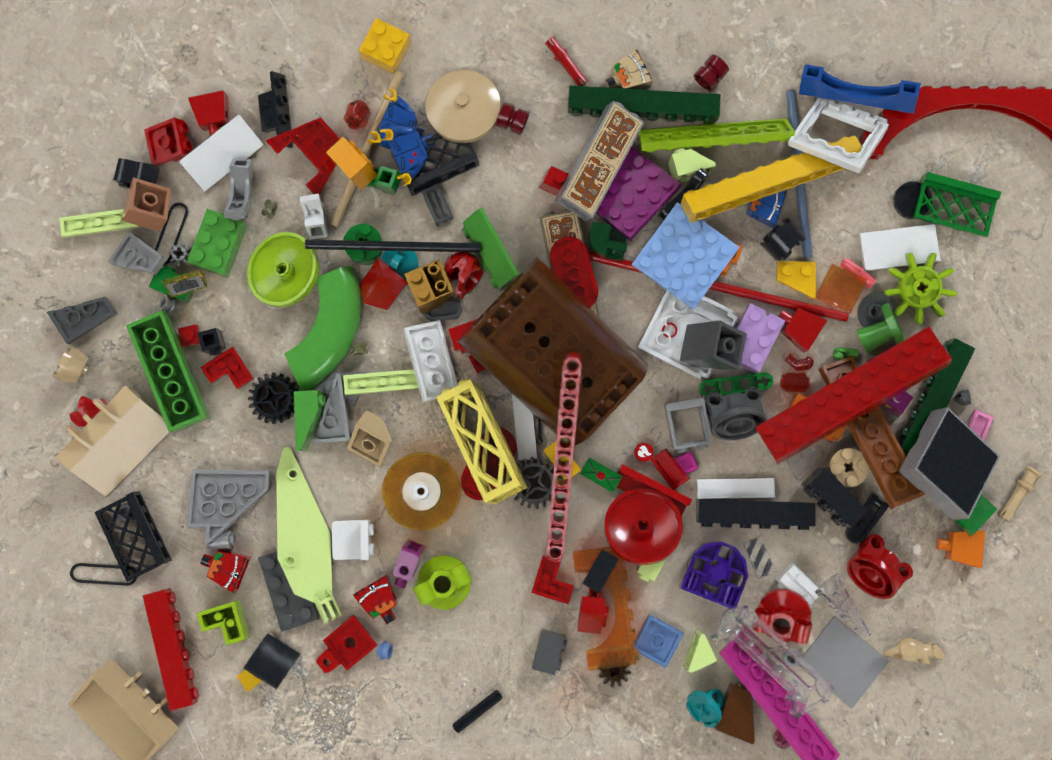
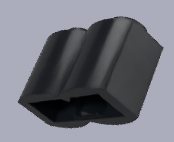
M118 158L113 180L118 183L119 187L126 189L130 188L133 177L156 184L159 168L148 163Z

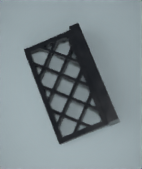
M438 134L433 135L434 142L438 139L445 142L442 149L434 146L427 148L426 153L428 157L431 150L440 152L437 161L430 158L425 159V164L426 161L435 164L433 170H423V166L416 178L411 179V183L407 185L411 196L480 166L478 157L470 142L456 143L448 141ZM448 142L457 145L454 153L445 150ZM460 146L468 148L470 153L464 156L459 155ZM443 154L452 156L449 163L440 162Z
M140 491L131 492L116 502L94 512L126 582L172 561ZM127 501L130 507L128 514L118 512L121 504ZM106 511L114 513L111 523L105 521L102 513ZM118 515L127 517L123 527L115 525ZM130 519L135 520L138 524L136 532L127 529ZM113 527L122 530L119 540L114 539L111 535ZM126 532L134 535L131 545L123 542ZM138 536L146 541L144 549L135 546ZM121 545L130 548L127 558L121 556L119 552ZM134 549L143 552L140 562L131 559ZM146 554L153 556L155 564L151 566L143 564ZM129 563L138 565L137 571L133 575H130L128 571Z

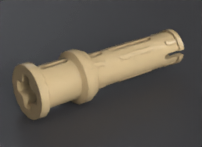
M1026 466V472L1020 480H1017L1015 491L998 517L1010 522L1027 493L1034 490L1033 486L1037 479L1042 477L1043 474L1038 470Z

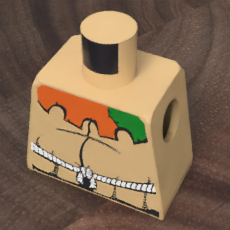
M638 49L633 50L613 64L611 69L613 76L605 79L607 88L618 86L622 89L640 90L650 87L653 82Z

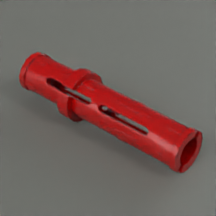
M554 36L550 38L554 45L547 40L545 45L554 54V59L561 63L576 85L583 86L579 79L586 84L588 79H586L568 56V51L561 47Z

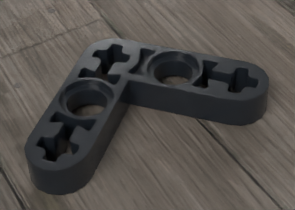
M700 168L691 177L687 186L658 216L664 221L676 203L681 204L683 195L690 190L700 189L709 174L703 168Z

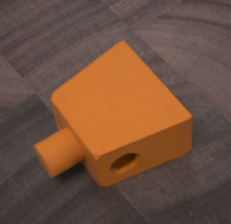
M977 530L972 536L966 531H948L947 539L937 538L936 549L944 550L946 559L982 568L985 531Z

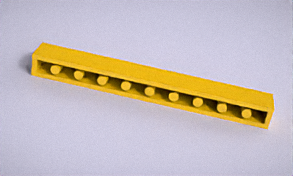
M855 135L843 137L834 143H827L830 146H841L848 153H859L862 149ZM808 153L794 154L788 159L776 160L765 167L759 166L753 171L742 172L736 177L724 178L713 185L707 184L695 191L690 190L683 195L681 206L689 222L693 223L846 168Z

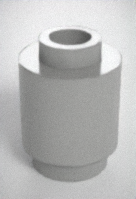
M226 530L214 542L206 545L207 549L213 551L233 549L237 542L236 534L231 530Z

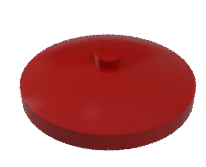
M646 488L632 489L619 495L609 506L604 521L605 537L611 549L623 560L637 565H652L667 559L678 547L683 531L682 517L673 501L656 490Z

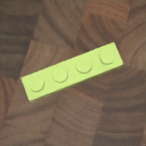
M124 209L59 218L61 236L63 238L139 228V225L122 221Z
M414 369L343 375L345 396L419 389Z

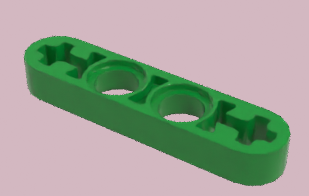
M763 372L710 379L700 383L698 391L701 396L706 398L708 394L702 388L706 384L709 387L716 386L715 382H718L717 389L722 396L733 393H745L746 389L740 386V381L743 378L750 381V387H754L755 382L752 377H755V381H758L764 376L765 379L769 380L766 383V387L763 383L756 384V387L762 391L769 389L773 385V377L769 373ZM723 381L731 383L730 391L725 392L722 390L721 384ZM716 389L709 391V394L716 392Z

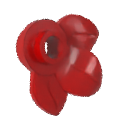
M81 396L77 405L78 411L70 413V419L76 426L85 427L88 422L82 417L88 414L93 419L101 410L93 403V400ZM100 399L104 404L107 405L104 399Z

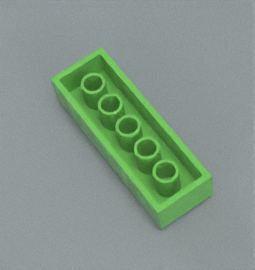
M161 310L126 325L168 431L177 433L210 419V414L169 314Z

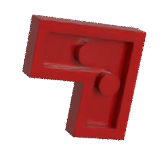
M235 347L229 348L200 367L211 384L227 374L236 389H240L254 380Z
M543 555L531 593L569 605L574 585L556 580L561 561L553 562Z

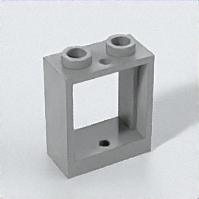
M704 397L664 405L672 450L683 453L688 452L689 447L696 446L697 450L708 448V444L713 443ZM698 407L704 440L677 444L671 412Z

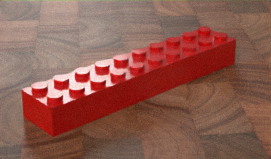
M928 326L755 427L756 431L778 465L951 364L952 358Z

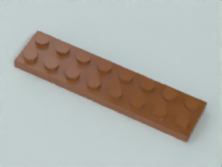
M850 356L821 367L819 372L826 385H829L858 368L854 357ZM879 406L847 424L890 509L925 495L923 491L917 489L899 472L906 456Z

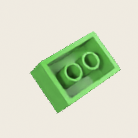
M206 209L187 262L194 267L229 278L248 225L242 220L224 218V214Z

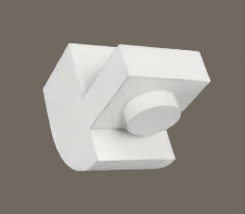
M319 194L301 196L300 203L305 216V228L309 240L328 237L325 209Z

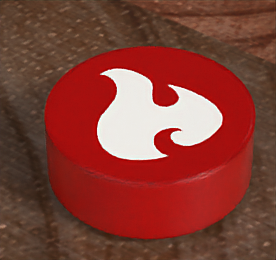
M640 443L635 447L634 455L637 460L647 462L652 459L654 450L650 444Z

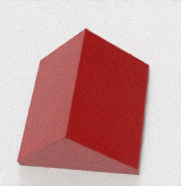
M380 257L359 284L363 303L388 310L407 285V282Z

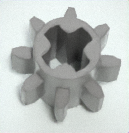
M182 242L180 246L173 244L172 251L168 252L173 257L170 261L172 263L177 262L179 267H182V263L190 265L187 260L192 248H185V244ZM182 252H183V253H184V256H180V258H179L178 255H179V254H182Z

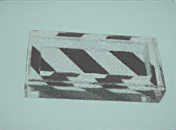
M762 536L743 543L758 579L777 572Z

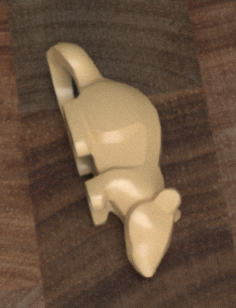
M910 637L901 639L895 647L883 651V657L898 658L911 662H917L918 659V662L925 664L931 663L928 660L930 657L938 660L946 658V655L936 643L927 642L926 644Z

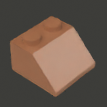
M133 177L124 204L122 221L160 232L168 218L171 189Z

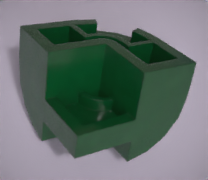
M591 222L588 238L592 251L604 258L623 261L624 253L627 249V238L616 229L611 228L609 224Z

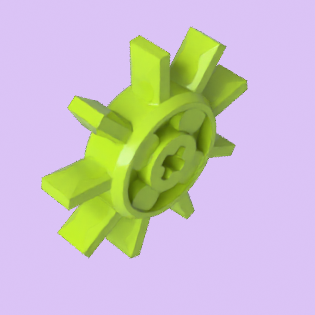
M907 253L905 258L909 269L902 273L896 268L889 267L887 272L891 276L898 278L899 281L897 288L882 291V293L887 296L899 295L902 303L894 310L895 316L903 314L909 306L915 308V324H922L924 308L931 307L939 317L946 315L937 301L941 295L947 297L957 296L958 292L952 289H943L942 279L950 276L954 269H944L940 273L934 271L932 267L936 261V253H930L925 265L918 267L913 253ZM920 285L923 286V288L917 290V287H919Z

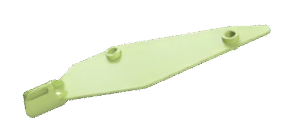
M284 447L276 473L277 559L293 593L315 603L324 624L329 623L328 618L331 621L336 619L335 614L338 618L342 616L332 595L331 535L291 448ZM290 471L295 473L294 478L290 477Z

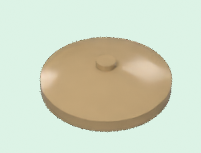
M457 70L443 75L431 86L426 97L425 110L431 127L438 135L448 141L469 143L483 138L492 131L501 110V102L495 85L486 76L471 70Z

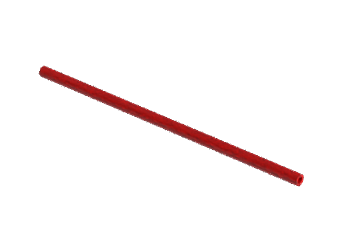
M592 251L589 252L590 261L642 273L632 266L634 261L625 259L623 261L601 257ZM714 281L709 288L710 290L793 310L800 308L814 315L847 322L849 313L717 281Z

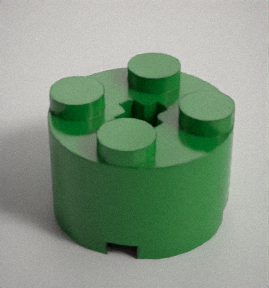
M367 223L351 227L343 237V240L383 241L379 232ZM345 250L350 259L360 265L374 264L379 257L381 258L383 251Z

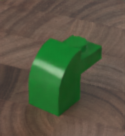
M384 166L375 168L374 171L377 173V177L367 186L382 190L387 194H396L401 179H397V176L401 175L398 170Z

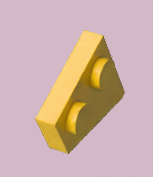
M777 261L776 281L789 286L796 292L799 291L805 294L810 299H815L816 262Z

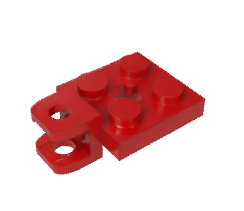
M353 615L323 640L328 649L317 658L316 663L324 673L331 672L340 664L348 671L377 647L378 644L356 616ZM348 637L355 639V647L352 648L345 645ZM325 659L330 660V665L325 663Z

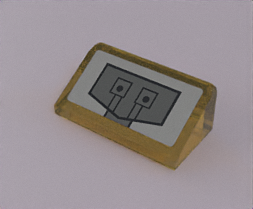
M200 270L162 281L163 286L171 297L208 286L205 274Z

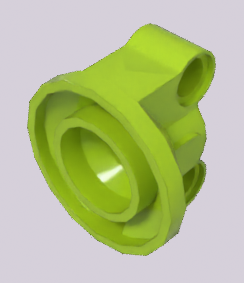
M441 555L431 558L422 566L418 573L417 585L413 587V591L421 606L428 604L435 609L447 610L455 608L465 600L470 591L472 579L469 570L462 561L454 556ZM438 576H446L451 582V588L446 593H441L434 587V580Z

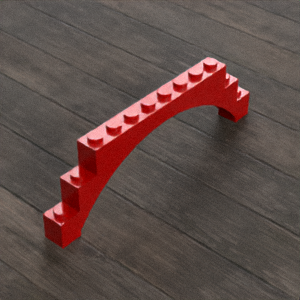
M923 86L919 90L914 113L884 109L878 114V116L888 119L887 124L889 126L869 159L878 160L883 156V150L889 142L910 125L938 113L961 109L989 110L1017 118L1031 125L1052 141V89H1045L1043 86L1033 89H1027L1025 86L1008 89L1007 86H1000L996 89H989L988 86H980L978 88H970V86H961L959 88H951V86H942L940 88ZM865 131L859 137L861 146L872 132Z

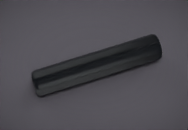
M495 690L454 722L452 725L454 730L460 733L501 701L503 698L502 694Z

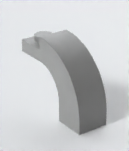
M233 159L229 166L230 195L224 209V218L240 220L249 216L251 208L253 166L250 159Z

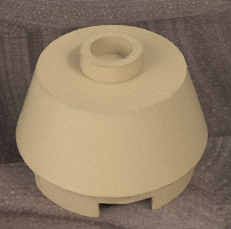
M68 345L67 350L69 353H63L57 365L59 372L54 371L52 376L58 378L61 382L77 383L80 376L84 378L89 369L86 366L89 358L78 347L74 348Z

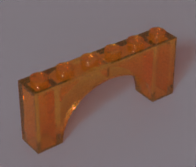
M611 547L579 550L572 553L575 573L588 574L602 549L619 559L605 583L614 601L615 623L609 637L601 645L586 650L588 671L634 666L636 661L639 660L638 648L634 649L633 641L636 640L635 628L631 629L630 621L633 620L632 608L628 609L627 601H630L629 589H625L624 582L628 581L627 571L622 569V562H625V560L620 558Z

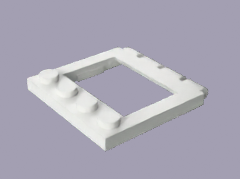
M818 98L796 129L795 136H791L788 146L859 174L888 130V119L877 115L871 118L872 113L859 108L853 111V106L843 102H839L837 105V100ZM821 113L872 132L862 145L859 153H848L841 146H830L827 144V141L820 138L813 139L807 133Z

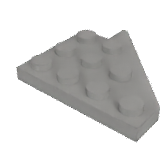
M192 470L187 528L206 529L205 544L210 545L269 492L271 472L258 470Z

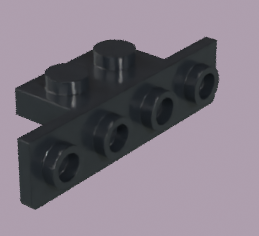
M271 71V91L258 95L261 130L264 133L276 130L277 135L291 130L289 100L285 75ZM291 142L286 148H292L293 142Z

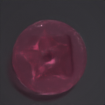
M777 729L773 734L774 744L781 749L790 747V744Z

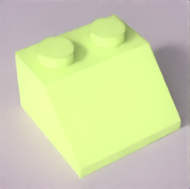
M684 148L675 150L668 162L671 176L679 183L689 181L700 168H703L710 175L716 166L714 161L692 149L685 150Z

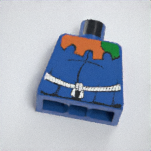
M787 190L747 203L746 215L773 228L777 224Z

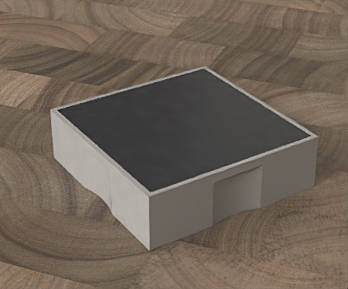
M947 407L931 411L920 431L916 444L910 449L899 472L917 489L927 494L932 502L950 519H967L979 500L1000 455Z

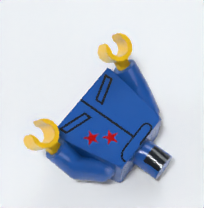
M388 88L387 90L391 92V97L386 94L383 97L386 100H392V103L389 102L378 132L373 131L369 133L374 136V140L369 139L367 142L369 144L377 143V145L391 150L388 141H382L386 134L385 132L380 133L381 129H389L397 125L411 127L419 133L420 138L424 136L425 130L416 127L418 121L415 112L409 104L398 96L393 88Z
M401 125L389 129H381L380 133L385 132L386 134L382 141H388L398 169L401 173H404L398 175L397 179H404V183L401 186L410 184L411 179L419 173L425 164V159L428 158L425 149L435 145L431 134L420 138L417 131H414L411 127Z

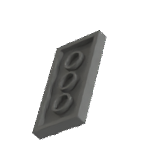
M277 551L258 557L281 632L319 620L315 603L293 593L277 559Z

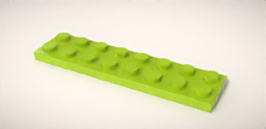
M787 118L641 129L637 138L642 151L655 152L661 149L672 151L675 148L693 149L700 146L710 148L713 145L731 146L738 143L749 145L751 142L762 144L769 143L770 141L787 142L791 136H795V131Z

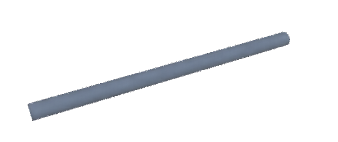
M790 90L786 92L788 119L790 125L796 131L799 126L795 90ZM791 147L792 155L802 154V151ZM804 183L796 186L800 230L804 233L803 236L806 238L801 243L803 258H812Z

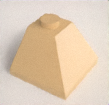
M366 410L356 423L347 446L348 450L379 467L382 465L392 441L384 420Z

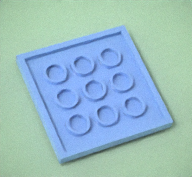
M677 202L634 260L632 266L694 310L740 247L703 220L690 223L681 204Z

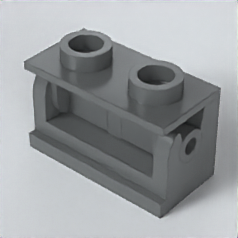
M546 629L541 630L532 664L533 670L555 675L556 670L560 671L562 659H559L561 651L565 652L567 640H564V634L560 635Z

